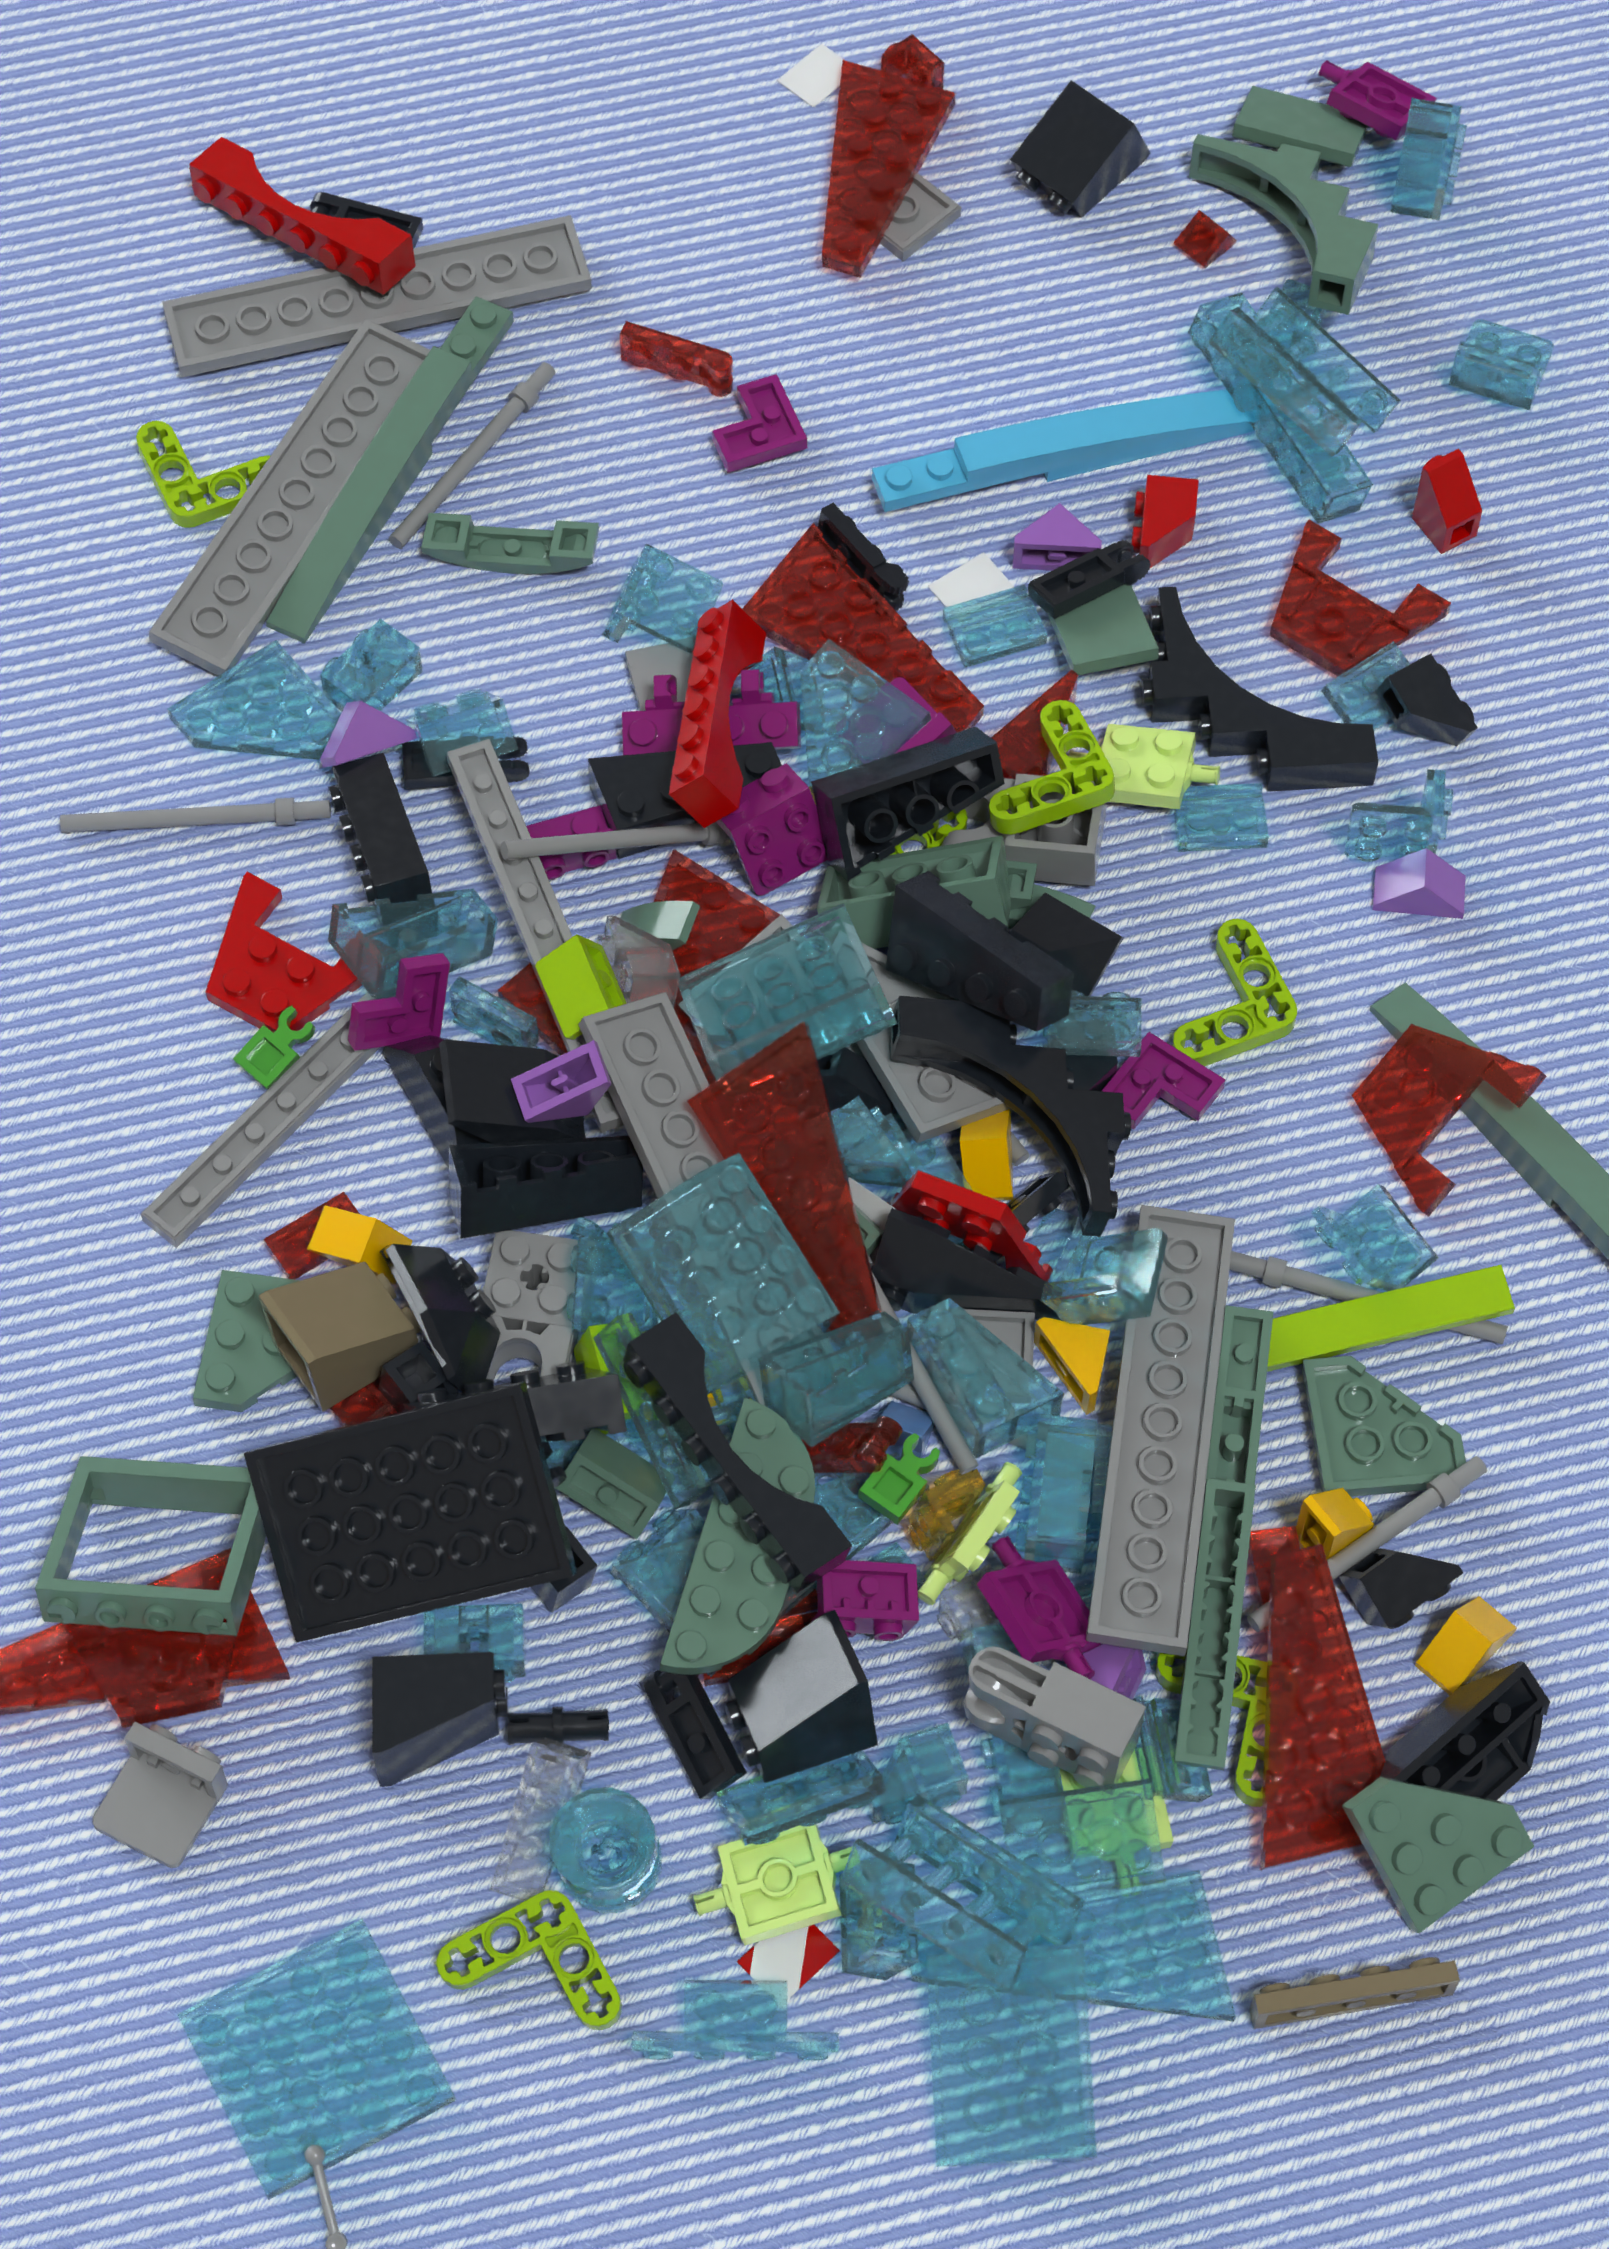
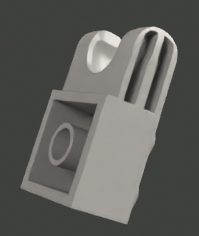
M1016 773L1015 779L1004 778V785L965 808L967 818L979 820L985 823L984 825L975 829L951 831L942 842V846L1003 835L1006 860L1037 863L1036 881L1095 886L1106 817V803L1017 834H1002L991 826L989 813L990 799L1001 790L1043 777ZM1071 787L1072 794H1075L1074 787ZM1049 792L1040 799L1046 803H1056L1062 800L1064 796L1058 792ZM1029 801L1030 808H1033L1032 801ZM1010 809L1006 810L1009 814H1014Z
M513 1230L495 1233L483 1292L496 1309V1312L491 1316L501 1334L486 1379H493L494 1383L499 1368L507 1361L515 1358H526L534 1361L541 1368L540 1377L556 1374L557 1365L572 1362L592 1270L589 1241Z
M987 1647L979 1651L972 1659L968 1671L970 1688L965 1696L964 1709L969 1721L976 1727L1028 1752L1029 1758L1035 1763L1046 1768L1057 1766L1073 1774V1778L1080 1785L1090 1790L1099 1791L1102 1788L1113 1793L1138 1744L1146 1706L1055 1662L1049 1671L1000 1647Z

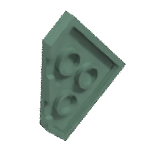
M222 1270L193 1394L195 1406L243 1412L258 1402L257 1398L279 1383L283 1386L297 1377L273 1343L259 1295L267 1290L301 1280Z
M1352 1356L1303 1360L1301 1369L1322 1492L1344 1488L1351 1497L1427 1490L1426 1485L1440 1474L1446 1473L1449 1475L1466 1463L1460 1433L1446 1423L1443 1426L1421 1411V1406L1391 1384L1388 1386L1384 1385L1366 1372V1366Z
M1380 1777L1342 1805L1408 1928L1417 1933H1421L1535 1847L1514 1807L1502 1801L1483 1799L1444 1789Z

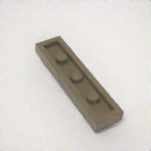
M1429 1957L1416 1960L1409 1965L1410 1968L1390 1971L1388 1966H1376L1361 1971L1359 1973L1360 1977L1340 1980L1339 1975L1330 1974L1312 1979L1308 1986L1290 1988L1288 1983L1271 1984L1259 1990L1260 1994H1255L1249 2009L1253 2029L1452 1996L1460 1981L1456 1962L1454 1960L1440 1963L1439 1958Z

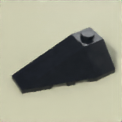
M891 1209L872 1272L894 1311L902 1309L913 1314L940 1315V1308L1031 1312L1035 1313V1320L1043 1317L1064 1320L1067 1310L1068 1292L1020 1267H1009L1005 1270L988 1257L990 1251L978 1245H975L972 1251L967 1250L948 1240L951 1231L908 1213Z

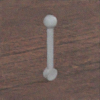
M311 2145L305 2151V2160L313 2167L329 2236L326 2240V2248L346 2249L347 2238L343 2233L339 2232L322 2164L325 2159V2151L319 2145Z

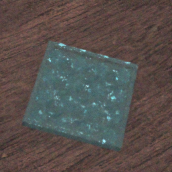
M363 1919L177 2014L268 2200L314 2176L312 2165L305 2160V2151L309 2146L319 2145L324 2149L325 2159L322 2164L324 2170L456 2101L451 2087Z

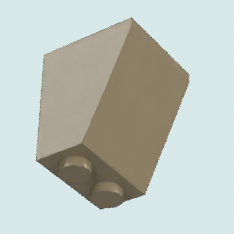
M365 1261L267 1290L259 1295L274 1345L322 1412L380 1378L383 1365L419 1343L416 1334L421 1331V1327L413 1312L407 1306L403 1309L399 1308L393 1300L397 1296L387 1277L383 1273L376 1276Z

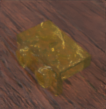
M977 1468L963 1475L959 1469H956L936 1479L933 1482L935 1487L924 1492L908 1519L910 1522L908 1525L910 1538L918 1551H925L929 1561L935 1560L942 1554L954 1535L955 1529L951 1521L965 1516L972 1509L986 1485Z

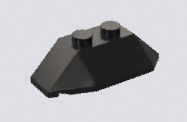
M428 1035L384 1046L383 1051L448 1169L449 1145L491 1143L448 1123L439 1043L447 1038Z
M391 1244L384 1247L380 1253L383 1259H385L437 1357L447 1380L460 1391L465 1392V1383L486 1379L501 1332L491 1316L496 1312L493 1303L483 1291L477 1290L474 1285L479 1278L471 1265L462 1257L456 1261L442 1248Z
M1521 1661L1456 1689L1388 1750L1381 1777L1458 1792L1483 1799L1498 1800L1531 1770L1541 1736L1543 1715H1547L1550 1700L1525 1662Z

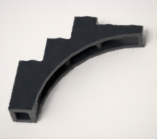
M1176 587L1158 588L1156 605L1149 606V625L1151 632L1158 631L1159 642L1156 643L1159 648V659L1150 662L1148 679L1141 680L1142 705L1150 706L1152 723L1198 720L1200 740H1207L1209 757L1256 755L1258 775L1265 774L1267 792L1374 785L1379 761L1373 724L1335 723L1304 717L1271 705L1243 689L1220 670L1197 643L1183 615Z
M899 996L890 1019L891 1060L928 1066L960 1077L994 1095L1023 1117L1047 1143L1064 1170L1077 1202L1082 1235L1101 1237L1108 1220L1116 1217L1118 1195L1116 1191H1111L1110 1179L1113 1177L1115 1170V1155L1122 1140H1128L1131 1130V1115L1129 1112H1124L1123 1093L1073 1089L1074 1072L1072 1068H1067L1066 1049L1016 1045L1017 1027L1015 1024H1010V1021L963 1001Z

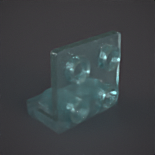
M646 543L628 573L602 636L618 643L626 629L634 632L636 627L688 653H693L698 621L707 610L714 608L723 587V582Z
M1072 991L1068 1016L1043 1028V1036L1047 1037V1047L1066 1049V1055L1140 1057L1142 998H1130L1129 994L1123 992H1110L1104 994L1103 997L1084 996L1081 992Z

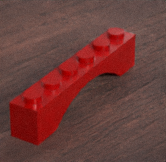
M222 136L189 163L194 195L202 202L209 203L227 212L234 219L242 220L259 229L263 234L284 242L295 251L304 253L322 262L327 268L341 272L354 279L361 286H367L384 295L416 266L411 234L380 218L352 219L332 217L309 211L291 203L277 194L263 179L256 166L253 152Z
M733 599L719 608L714 607L707 610L698 621L669 789V796L703 828L739 809L744 778L736 759L729 723L730 694L734 681L741 674V670H748L762 662L766 632Z

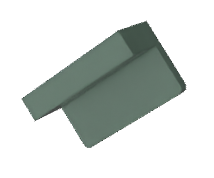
M592 1428L565 1470L566 1480L555 1488L635 1539H638L659 1507L674 1479L599 1430Z

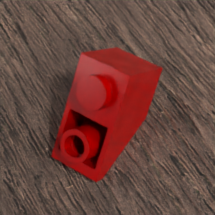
M1459 448L1445 456L1437 455L1423 466L1412 519L1436 549L1443 554L1476 537L1482 515V508L1464 454Z
M1147 475L1145 492H1136L1134 517L1142 518V526H1133L1131 545L1135 550L1133 553L1143 554L1150 561V568L1192 541L1197 507L1198 479Z

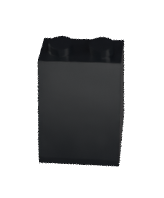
M1070 80L1010 160L1018 172L1015 177L1022 185L1032 192L1040 188L1049 195L1047 200L1056 209L1064 214L1071 210L1082 218L1138 168L1151 153L1132 121Z
M835 1610L826 1612L728 1679L732 1700L724 1702L729 1723L733 1731L742 1729L744 1737L739 1738L746 1763L748 1767L757 1765L764 1783L878 1745L868 1680Z
M493 1652L372 1657V1754L380 1787L392 1786L500 1734L499 1717H508L509 1713L508 1687H506L505 1669H496Z

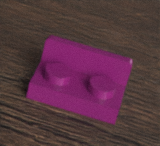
M600 805L526 826L531 838L613 831L612 828H608ZM616 849L539 856L548 879L552 880L559 878L566 872L583 867H599L608 860L617 858Z
M845 1560V1562L817 1580L818 1613L811 1619V1622L826 1612L835 1610L848 1638L855 1636L856 1633L874 1634V1639L879 1641H894L903 1638V1635L907 1634L919 1622L916 1564Z

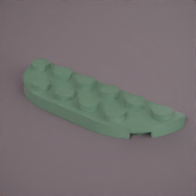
M744 1397L730 1447L752 1471L769 1484L800 1500L814 1503L815 1475L809 1453L803 1441L791 1425L779 1414L756 1401ZM715 1493L661 1659L660 1671L684 1675L710 1673L721 1670L722 1666L746 1654L750 1655L773 1631L786 1601L790 1583L784 1584L777 1578L769 1563L770 1556L760 1543L754 1544L747 1538L740 1526V1516L730 1503L728 1505L723 1504Z

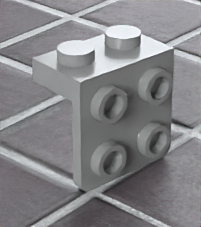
M134 1721L124 1738L130 1757L94 1814L93 1825L100 1833L169 1868H176L183 1862L227 1789L228 1783L222 1765H220L221 1760L209 1750L200 1746H195L193 1750H190L177 1743V1737L167 1729L156 1724H152L150 1728H147Z

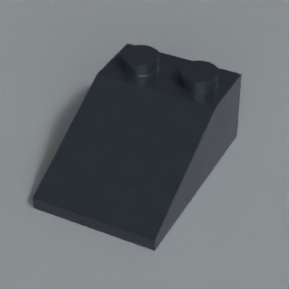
M448 1039L439 1043L448 1123L491 1143L586 1138L584 1116L532 1123L524 1120L511 1079L559 1057L558 1055L545 1049Z

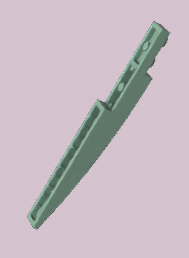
M475 296L441 348L432 347L375 434L324 518L267 619L266 625L268 628L304 644L306 643L433 454L432 442L513 324V311Z
M1406 982L1371 1005V1013L1549 1207L1557 1203L1609 1260V1174L1497 1063Z
M1225 1306L1188 1644L1184 1659L1174 1763L1218 1770L1225 1769L1256 1488L1255 1476L1272 1331V1311Z

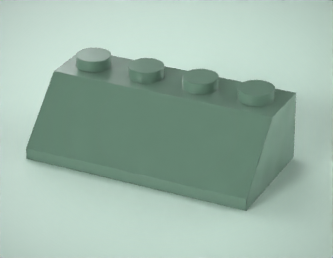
M1003 835L893 854L883 860L876 858L861 867L862 873L849 881L831 865L827 866L817 905V912L829 952L840 932L873 949L887 947L889 944L896 885L929 871L941 879L939 885L950 893L955 894L959 892L973 902L971 907L987 919L995 917L1008 926L1011 898Z

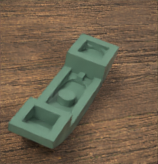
M429 513L421 549L422 553L436 559L484 571L510 574L563 572L593 564L599 523L556 520L554 530L474 526L471 515Z

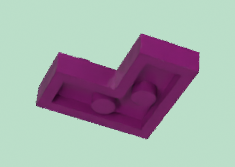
M777 374L738 385L737 397L748 420L712 430V441L727 473L807 449V436Z
M444 953L400 959L395 997L352 1003L348 1042L354 1051L384 1047L428 1035L440 1037L450 962Z
M1148 1032L1102 1091L1123 1093L1124 1112L1130 1113L1131 1128L1134 1130L1159 1097L1199 1121L1224 1089L1226 1079Z

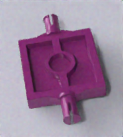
M1329 60L1324 61L1318 75L1337 84L1331 89L1326 104L1339 110L1342 116L1358 120L1373 128L1378 135L1392 138L1396 141L1413 128H1420L1436 138L1441 137L1445 131L1447 123L1430 115L1437 99L1431 94L1368 61L1357 69H1348L1347 71L1331 63Z
M1009 1536L995 1541L992 1545V1550L995 1551L1005 1569L986 1572L977 1583V1586L1012 1640L1022 1658L1032 1663L1050 1659L1064 1661L1068 1669L1091 1679L1095 1675V1671L1082 1653L1094 1649L1102 1643L1086 1641L1089 1609L1057 1559L1043 1562L1022 1559Z

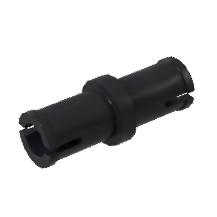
M553 1707L552 1712L508 1713L509 1745H514L515 1743L553 1742L554 1747L564 1746L565 1741H609L608 1708L589 1711H564L563 1707Z

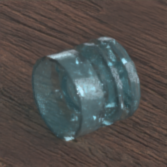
M611 1787L593 1788L571 1797L557 1812L549 1832L550 1855L567 1894L581 1907L601 1914L621 1913L641 1904L655 1889L662 1871V1849L655 1826L646 1807L635 1797ZM608 1849H614L617 1857L611 1858L609 1865L603 1866L599 1857H606Z

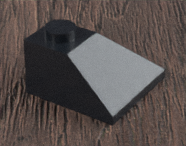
M1044 893L1009 933L1022 943L1029 941L1074 973L1069 1013L1077 1017L1082 1013L1124 938L1048 893Z

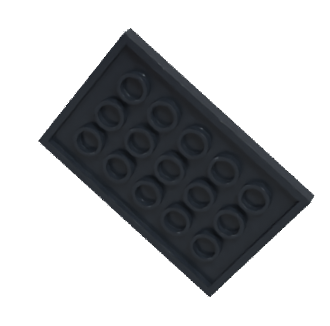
M525 1381L251 1449L244 1453L296 1643L573 1577L578 1573Z

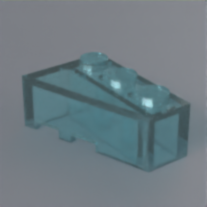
M1415 98L1411 99L1391 213L1440 220L1442 205H1451L1455 180L1448 179V176L1457 177L1461 152H1455L1454 149H1463L1467 125L1459 124L1462 106Z
M474 888L417 895V901L391 904L389 898L375 899L374 906L349 909L347 903L332 904L328 942L375 1000L396 995L399 964L402 958L444 953L450 962V973L491 956L498 918Z
M951 1298L908 1318L906 1334L975 1458H979L1059 1418L1064 1392Z
M1039 1414L1038 1430L1028 1429L1025 1458L1035 1460L1033 1476L1023 1475L1020 1504L1030 1505L1028 1523L1018 1522L1015 1547L1017 1551L1025 1552L1024 1559L1036 1562L1057 1559L1064 1572L1082 1573L1098 1420Z

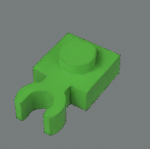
M292 1006L286 1008L281 1013L278 1020L279 1027L274 1033L263 1025L233 1058L237 1065L266 1090L300 1058L292 1047L295 1044L308 1041L316 1030L310 1021L299 1031L291 1030L290 1023L298 1014Z
M915 1433L905 1440L901 1460L898 1461L887 1453L859 1489L858 1498L897 1525L926 1489L927 1480L919 1476V1474L932 1471L937 1465L940 1450L935 1447L928 1457H916L912 1451L918 1444L919 1436Z

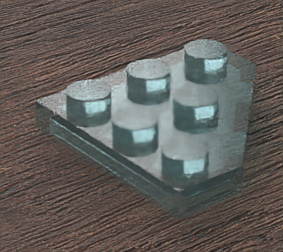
M830 639L823 644L800 670L808 779L812 793V781L894 754L931 720L928 710Z
M277 640L167 708L170 720L195 748L315 760L321 758L341 715V712Z

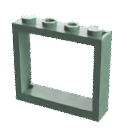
M80 1456L35 1587L43 1621L63 1624L98 1625L109 1628L152 1629L160 1632L178 1631L206 1635L237 1636L266 1539V1532L248 1468ZM92 1504L241 1514L242 1516L220 1589L206 1590L67 1579Z

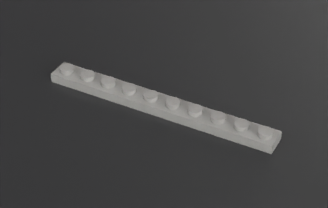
M490 739L448 751V764L568 1052L586 1044L583 1034L574 1040L564 1036L535 965L539 960L573 936L539 856L503 859L501 843L503 841L531 839V836ZM607 1090L592 1109L601 1133L624 1125Z

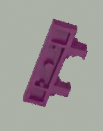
M759 669L741 670L742 698H733V705L729 706V723L733 746L772 742L775 750L801 748L800 704L798 702L774 703V693H764V673L760 672ZM674 675L654 676V699L645 700L646 711L622 712L623 755L676 751L685 701L677 702V678Z

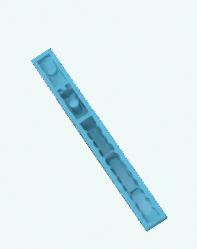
M1276 385L1208 391L1129 402L1036 419L956 437L953 449L872 468V481L884 512L1042 473H1044L1047 482L1289 423V415Z

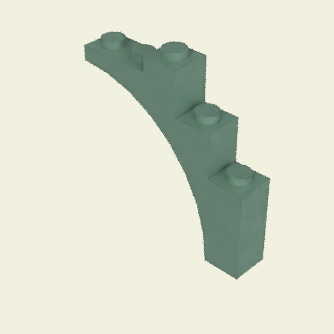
M1197 134L1193 142L1189 178L1217 185L1241 195L1274 215L1290 229L1304 248L1310 263L1312 280L1308 306L1349 315L1373 260L1379 224L1345 217L1350 188L1317 180L1321 152L1281 143L1278 152Z

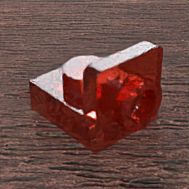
M913 34L899 43H893L882 54L881 81L886 85L905 75L912 86L919 87L930 98L943 91L944 62Z

